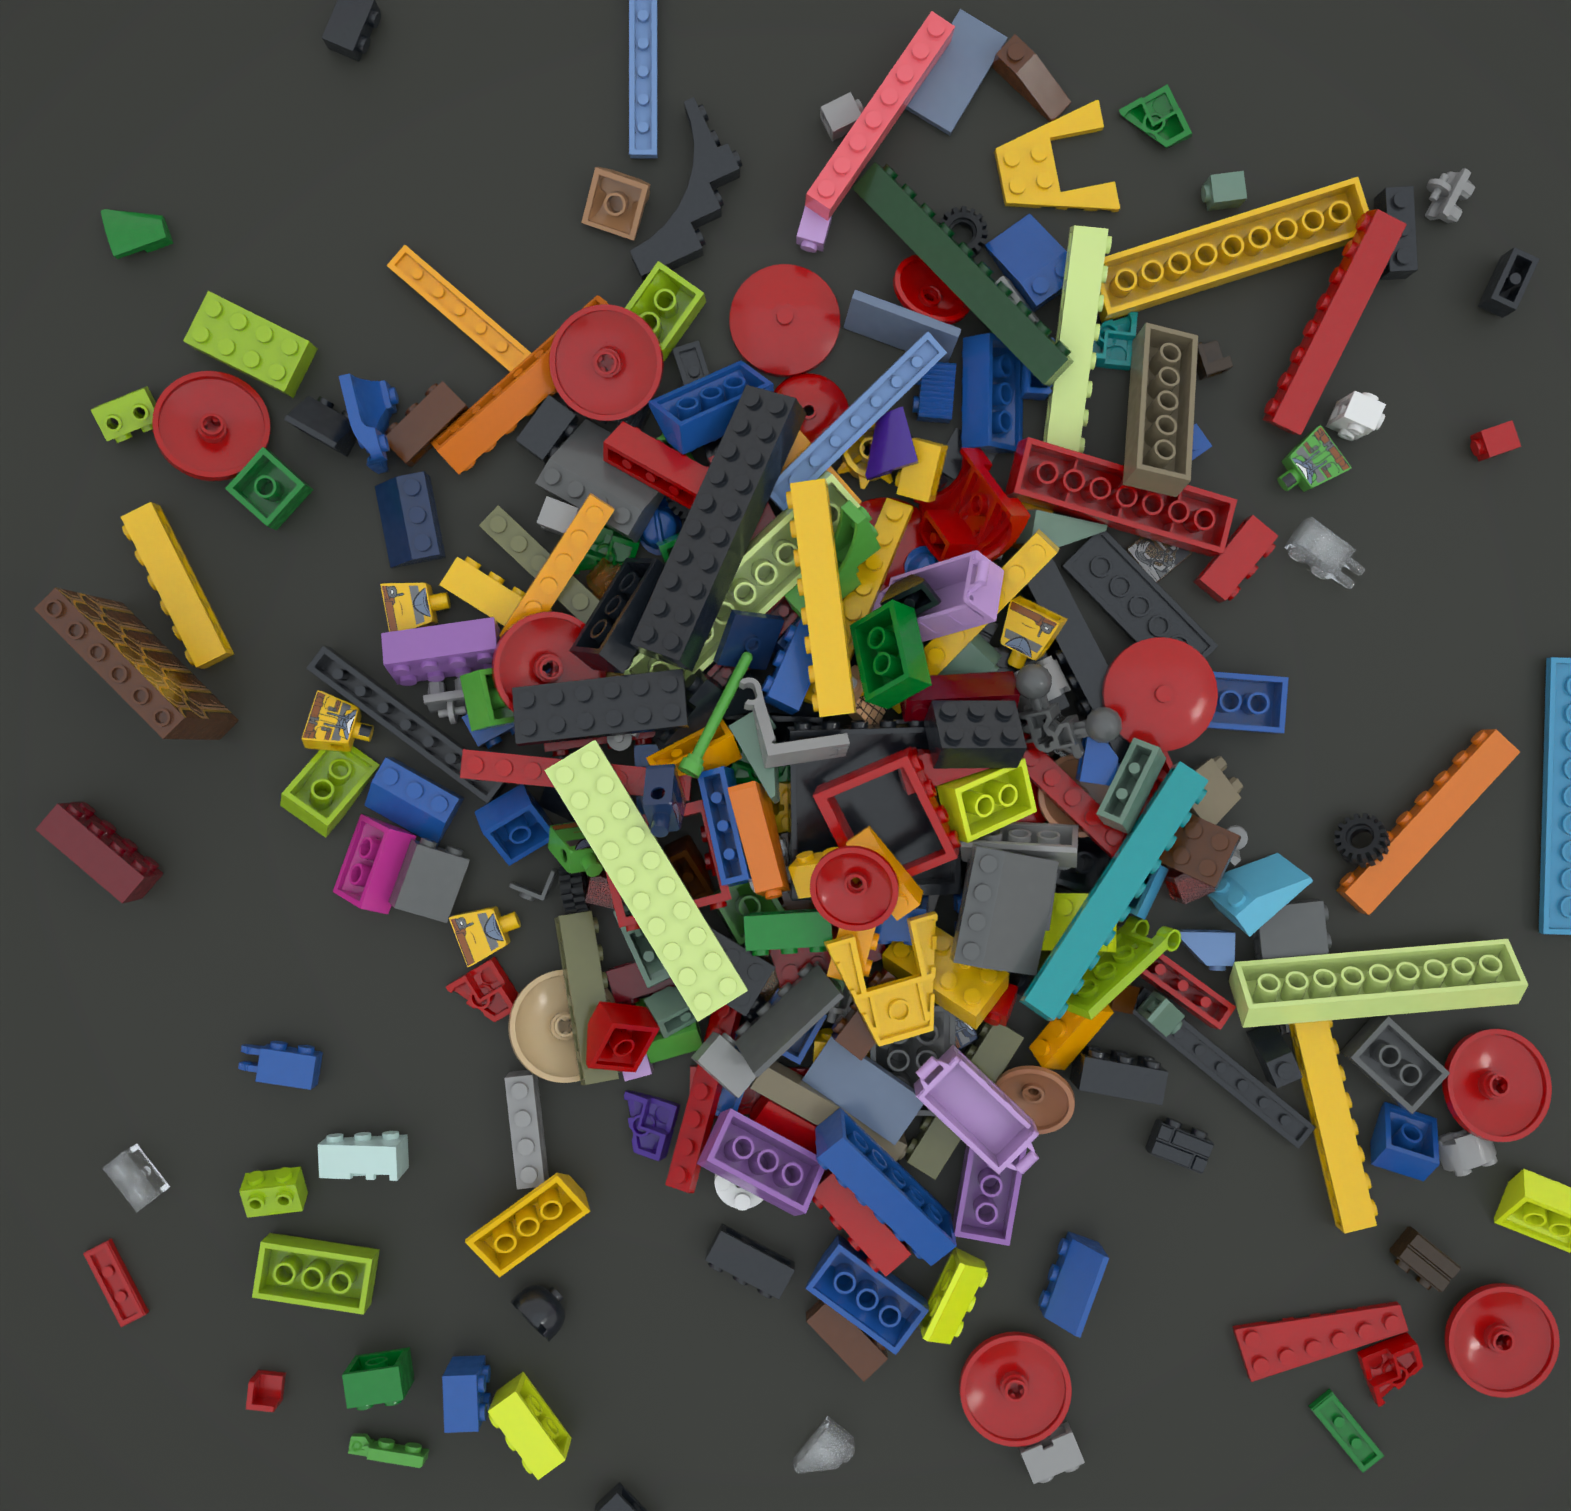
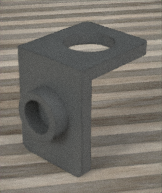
M553 868L551 870L543 892L515 881L511 882L509 887L520 891L519 896L524 899L534 901L537 898L544 901L549 895L558 869Z

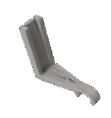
M750 677L740 681L739 687L741 689L751 688L755 694L754 700L748 699L745 702L744 709L753 710L764 768L846 756L848 746L850 745L847 733L773 744L772 742H775L776 739L760 683Z

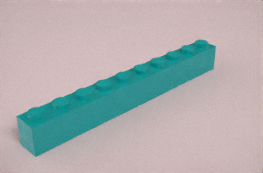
M1181 761L1171 767L1135 822L1130 834L1126 836L1019 1002L1047 1021H1054L1055 1018L1060 1019L1069 1007L1066 1001L1072 993L1076 995L1083 986L1085 980L1082 977L1086 970L1089 969L1091 971L1098 963L1100 956L1097 953L1103 945L1108 946L1114 938L1116 932L1113 931V928L1118 921L1122 923L1130 913L1131 908L1128 905L1133 897L1137 899L1145 890L1147 884L1144 883V880L1149 873L1153 875L1161 865L1162 861L1159 857L1164 850L1169 851L1177 839L1174 836L1179 826L1183 828L1190 820L1192 813L1189 811L1194 803L1198 805L1206 795L1207 790L1204 787L1209 780Z

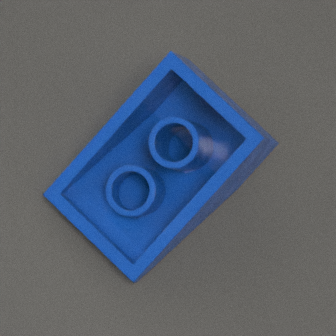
M1030 213L984 245L1001 272L1011 280L1033 312H1036L1062 293L1067 251Z

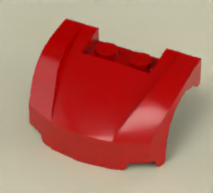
M962 447L960 450L962 468L958 477L951 485L937 492L935 501L924 502L913 499L915 503H919L921 521L917 524L918 530L928 550L939 562L975 550L979 551L989 560L994 561L1016 542L1031 515L1018 498H1008L989 473L993 464L981 448Z

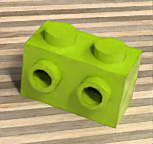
M148 386L98 405L91 409V412L106 441L115 439L116 443L133 437L131 432L141 428L143 432L153 429L152 419L156 402ZM138 407L143 408L145 414L140 413ZM112 418H115L118 421L119 425H116L112 421Z
M283 1167L275 1170L245 1173L239 1190L247 1218L303 1211L308 1195L301 1167Z

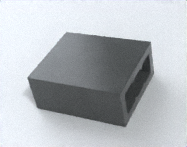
M421 837L420 841L411 839L388 902L396 909L447 923L470 860L463 855V850L448 845L446 849L437 847V842Z
M1305 899L1290 901L1253 933L1255 960L1329 954L1332 940L1326 929L1329 912L1327 906L1324 905V901Z

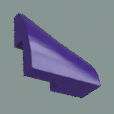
M903 406L885 413L875 423L865 474L867 480L888 475L893 470L918 463Z
M625 1091L624 1100H628L630 1111L628 1123L629 1128L633 1132L632 1145L634 1153L661 1161L667 1157L680 1104L639 1092Z

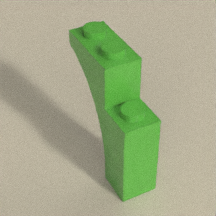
M850 500L840 507L839 523L834 535L842 599L861 585L856 575L859 572L857 567L880 549L876 539L879 534L869 522L872 520L871 516L864 507L860 506L857 508ZM796 585L784 596L792 610L802 619L801 608L805 607L804 596H799L798 586Z

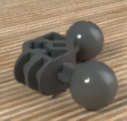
M1028 664L1019 670L1016 677V688L1020 695L1030 699L1032 708L1018 713L1019 718L1025 719L1026 722L1021 725L1023 732L1029 733V737L1025 739L1026 743H1034L1035 747L1042 752H1051L1056 749L1059 751L1064 750L1073 754L1076 759H1080L1084 755L1081 743L1082 738L1090 737L1097 743H1109L1120 735L1122 719L1118 712L1110 707H1098L1088 714L1087 719L1079 721L1076 714L1067 716L1061 723L1058 722L1056 719L1061 712L1059 704H1049L1047 698L1052 685V676L1048 669L1040 664Z

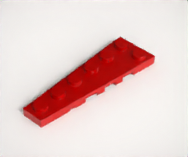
M1397 1301L1362 1306L1356 1309L1336 1310L1335 1313L1321 1315L1320 1313L1309 1314V1317L1295 1319L1288 1317L1282 1318V1321L1268 1323L1267 1321L1232 1326L1248 1378L1251 1382L1409 1331L1401 1305Z

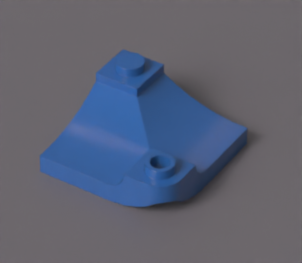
M350 373L339 376L353 433L361 449L365 448L367 453H370V456L367 458V467L377 474L389 472L386 451H390L385 431L388 429L392 414L397 413L395 404H399V397L396 388H391V385L385 380H364Z

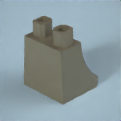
M1222 756L1211 758L1192 768L1209 781L1204 787L1207 790L1206 795L1198 805L1194 803L1189 812L1215 825L1241 799L1239 793L1243 789V785L1238 778L1231 777L1227 779L1223 774V771L1227 768V763Z

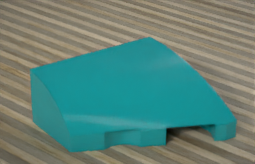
M1130 312L1124 318L1115 321L1110 319L1100 325L1099 339L1094 341L1092 351L1096 353L1095 367L1130 370L1132 341L1136 337L1138 312Z

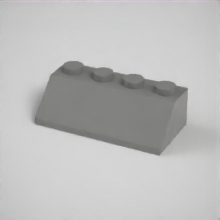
M1013 822L972 842L960 841L962 845L960 847L962 862H967L970 859L972 845L975 844L1059 861L1058 869L1067 870L1071 867L1077 868L1079 825Z

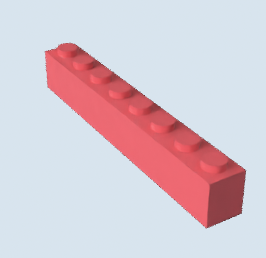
M931 11L806 193V207L827 221L830 219L950 44L955 29L954 25Z

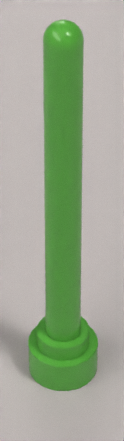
M744 652L741 655L692 754L688 753L687 757H683L678 769L686 775L697 779L700 777L704 769L702 766L704 760L702 758L753 659L750 652Z

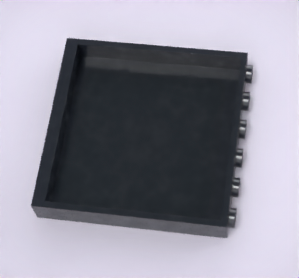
M882 719L879 720V724L869 725L867 720H853L851 725H840L839 721H824L823 726H811V722H794V727H787V742L844 733L848 734L850 742L844 757L787 765L788 867L796 859V856L804 851L818 853L831 847H838L813 797L816 787L908 747H916L917 750H930L924 720L897 724V720ZM898 769L835 795L854 836L870 826L901 865L943 849L917 794L908 795L904 791ZM937 791V796H935V798L940 806L941 803ZM960 850L957 859L912 876L914 881L924 891L923 896L961 894ZM790 875L791 883H789V896L791 900H812L811 897L798 899Z

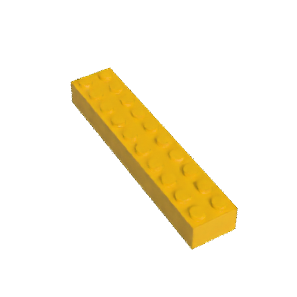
M1359 177L1106 256L1104 265L1108 266L1107 279L1105 283H1101L1100 294L1104 295L1102 312H1098L1101 323L1128 315L1130 312H1138L1346 246L1353 239L1357 231L1355 226L1358 219L1363 213L1369 211Z

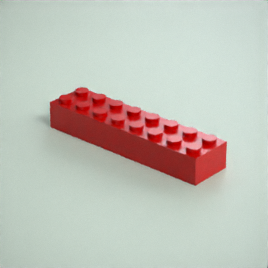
M1030 437L1018 442L1005 491L1008 498H1018L1021 502L1086 521L1104 524L1110 528L1209 557L1224 554L1237 499L1187 485L1177 497L1123 485V465Z

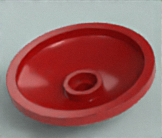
M917 254L904 259L899 264L894 274L893 286L895 294L904 308L947 324L956 323L969 313V307Z
M805 373L792 376L783 381L774 391L775 393L796 398L803 409L806 407L813 409V415L806 416L800 428V431L811 443L849 407L842 390L830 379L817 374Z
M843 846L828 852L819 860L810 879V895L817 911L829 923L849 931H864L882 924L892 914L898 901L899 883L893 867L879 853L861 846ZM859 878L862 883L855 884L852 879Z

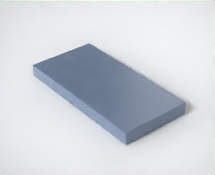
M961 9L951 23L955 26L950 44L905 108L949 136L990 70L996 53L1005 45L1008 38Z
M858 290L854 291L843 327L907 351L923 334L929 332L947 352L938 361L944 363L949 362L961 329Z
M832 1036L802 1079V1081L893 1145H896L924 1105L916 1097L915 1089L869 1057L865 1056L862 1061L836 1042Z

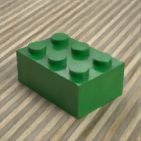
M891 600L849 625L865 702L889 709L932 685L914 608Z
M816 908L744 913L746 951H752V956L769 955V950L781 949V954L798 953V948L809 947L810 952H825L827 948L824 942L832 940V925L820 915Z

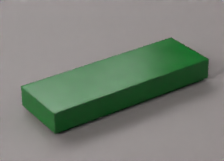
M1330 1389L1309 1405V1408L1363 1473L1384 1457L1383 1453Z

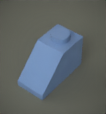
M1176 929L1181 934V943L1200 963L1209 966V970L1225 971L1226 966H1233L1235 962V932L1230 930Z

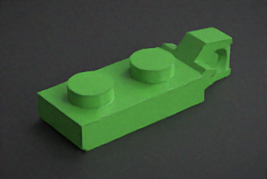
M357 1433L351 1436L348 1454L366 1456L367 1460L421 1468L424 1465L429 1453V1449L422 1448V1445L419 1443L409 1442L405 1445L395 1444V1441L390 1438H379L378 1441L370 1439L368 1434Z

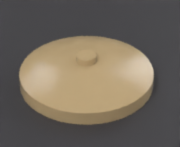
M563 970L548 972L527 984L514 1001L508 1023L510 1043L521 1064L539 1078L558 1083L580 1081ZM608 988L605 989L606 1000H610L611 1003H615L614 997L611 994V992L608 990Z

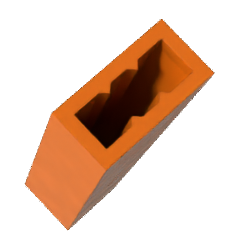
M757 781L728 787L730 801L755 893L762 897L765 896L767 900L782 897V892L790 890L772 800L765 788Z

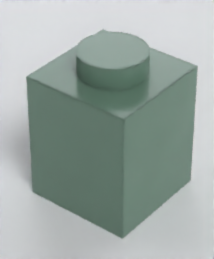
M1244 171L1214 174L1208 177L1201 188V198L1203 202H1206L1207 211L1240 207L1245 202L1247 192Z

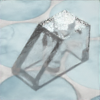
M827 1416L793 1458L794 1471L797 1473L838 1469L843 1462L847 1463L854 1455V1437Z

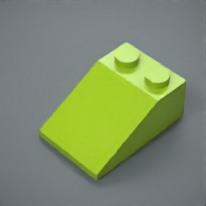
M352 746V750L349 752L319 750L281 793L280 806L326 838L348 812L380 765L354 746Z

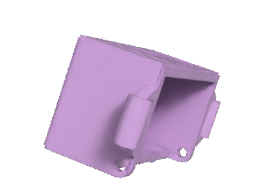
M977 550L890 578L889 587L891 584L911 574L924 578L941 599L939 605L916 615L922 642L995 622L997 619L1004 570ZM889 587L879 593L872 612L881 607L880 602Z
M954 1045L939 1059L931 1056L916 1071V1074L920 1077L914 1083L916 1097L998 1175L1006 1167L1024 1174L1039 1159L1031 1143L1039 1135L1035 1122ZM1028 1147L1030 1151L1014 1165L1012 1162Z

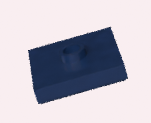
M731 610L713 660L717 665L736 667L741 655L744 652H750L753 659L748 668L766 670L785 620L778 615Z

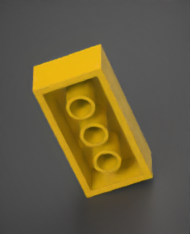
M936 926L937 949H935L934 953L936 976L933 980L935 1003L976 1030L1008 988L1009 973L954 963L950 959L954 937ZM892 941L882 954L883 968L899 979L918 974L912 945H906L902 941Z

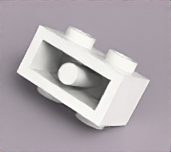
M1353 391L1336 402L1326 427L1338 432V436L1345 440H1357L1380 428L1385 418V414L1382 412L1386 404L1378 401L1379 398L1371 393Z

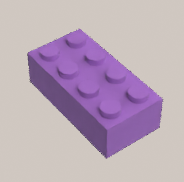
M490 617L381 633L383 665L397 685L412 686L418 681L425 680L440 682L446 677L453 676L460 678L461 675L492 668L493 655L501 638L499 636L501 630L495 618Z
M731 1108L720 1112L697 1162L703 1168L793 1216L806 1214L825 1170L819 1165L816 1154Z
M967 1144L953 1216L955 1236L1010 1246L1022 1174L1019 1171L1006 1167L998 1175ZM1027 1148L1012 1162L1014 1165L1026 1155Z

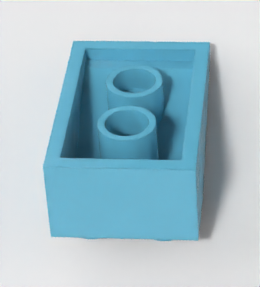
M1276 853L1225 872L1217 889L1209 886L1204 891L1218 911L1250 937L1313 880L1282 855Z

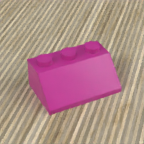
M361 814L333 892L360 909L389 914L391 904L388 901L411 839L415 840L416 835L403 828Z

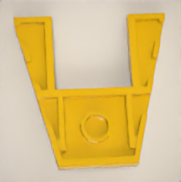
M1095 100L995 148L994 154L1005 206L1028 208L1056 207V209L1063 210L1076 208L1084 209V211L1111 210V212H1118L1120 210L1115 181L1061 192L1051 141L1102 131L1104 124L1099 100Z
M934 911L907 918L918 974L866 988L855 936L850 934L824 942L867 1028L879 1047L933 1031L935 1002L933 980L936 976L934 953L935 949H937L935 927L936 921H938V915Z

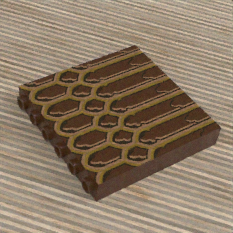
M55 587L34 608L162 739L220 740L239 721L122 602Z

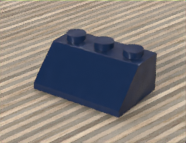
M423 471L397 476L376 485L375 491L390 568L446 558L430 476Z

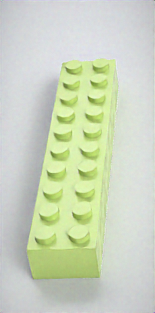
M825 471L818 479L825 478L828 483L835 535L840 518V507L849 500L857 508L860 505L832 473ZM787 508L785 511H782L750 541L692 672L643 655L637 650L631 666L623 674L631 675L683 669L686 681L699 668L704 671L714 661L713 659L731 610L765 614L797 584V579L802 578L801 567H796L794 562L793 550L798 549L797 538H792L790 531V521L794 520L793 509Z
M596 740L590 742L544 770L696 1020H702L747 992L748 989L656 837L651 834V829Z
M1509 939L1234 962L1229 978V984L1243 1028L1519 1004L1528 987Z

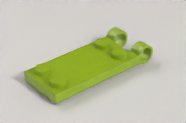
M1130 916L1125 924L1116 932V952L1097 953L1100 956L1098 963L1091 971L1087 969L1082 977L1085 980L1083 986L1076 995L1072 993L1066 1001L1069 1004L1067 1011L1092 1020L1166 950L1175 951L1181 942L1180 932L1176 929L1162 926L1151 939L1146 937L1149 932L1148 921L1136 916Z

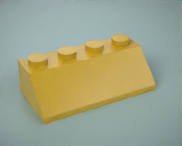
M556 1173L467 1237L465 1243L500 1278L588 1214L590 1208L586 1193L570 1175Z

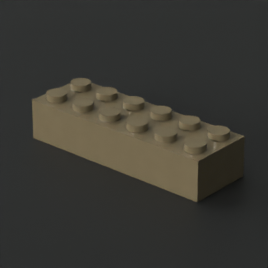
M1145 323L1132 341L1123 485L1177 497L1191 481L1198 335Z

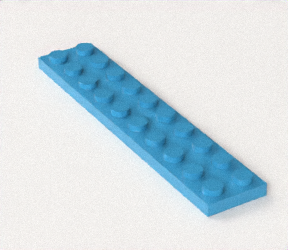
M1546 658L1539 933L1571 935V658Z

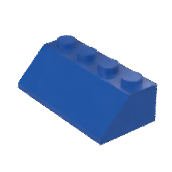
M993 333L963 338L962 447L981 448L983 452L1015 453L1018 442L1023 440V399H1020L1022 362Z
M741 360L650 400L648 403L667 442L681 454H686L709 442L716 441L724 435L746 385L774 392V386L771 381Z
M838 1234L821 1256L805 1289L896 1355L929 1312L927 1299L892 1273L887 1277L881 1271L876 1273L867 1263V1255L861 1250L859 1252L856 1251L849 1241Z

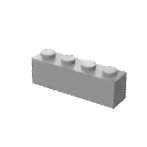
M529 1070L512 1071L504 1079L517 1189L535 1188L549 1179L538 1076Z

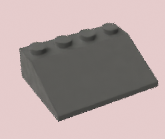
M585 419L550 457L535 484L555 498L579 509L588 495L592 493L615 509L605 526L637 543L665 495L603 461V442L609 437L611 432Z
M973 844L950 959L954 963L984 969L1036 976L1059 861Z
M818 961L813 965L810 962L807 963L797 973L800 977L793 984L787 982L778 990L777 994L779 997L772 1004L769 1001L764 1003L756 1011L758 1017L751 1023L748 1020L745 1021L735 1031L738 1035L735 1037V1044L757 1078L844 997L840 984L834 978L827 976V970Z
M934 1002L933 1031L880 1047L875 1043L870 1049V1059L914 1089V1083L920 1078L916 1071L931 1056L939 1059L952 1045L955 1046V1016ZM923 1105L916 1116L936 1115Z

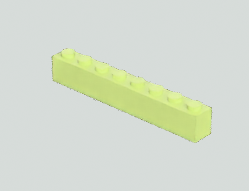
M1074 225L1070 227L1055 342L1057 343L1060 340L1071 350L1068 356L1074 362L1052 384V393L1048 397L1043 442L1083 453L1085 438H1081L1082 427L1087 426L1089 410L1085 409L1086 398L1091 397L1093 385L1092 381H1089L1090 370H1094L1096 364V353L1092 352L1093 343L1098 341L1100 334V324H1096L1097 313L1102 312L1104 295L1100 294L1101 283L1106 282L1108 266L1104 265L1105 253H1110L1112 236H1108V229Z

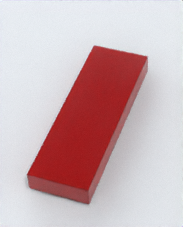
M112 1238L83 1253L120 1327L145 1316L149 1312Z

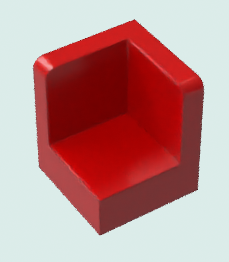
M258 1370L248 1383L246 1409L274 1412L283 1400L286 1373Z

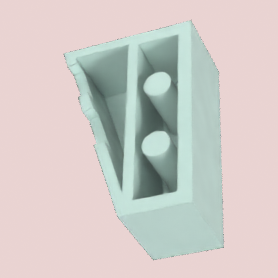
M386 1131L382 1133V1136H371L370 1132L356 1133L354 1137H344L341 1133L329 1134L318 1144L319 1178L352 1179L353 1176H366V1180H375L376 1175H389L390 1181H398L409 1168L408 1134L399 1135V1131Z

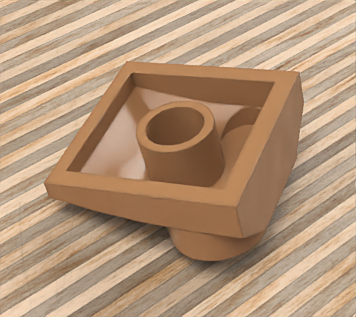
M595 167L581 223L634 241L645 204L650 197L649 189L651 184L615 170Z

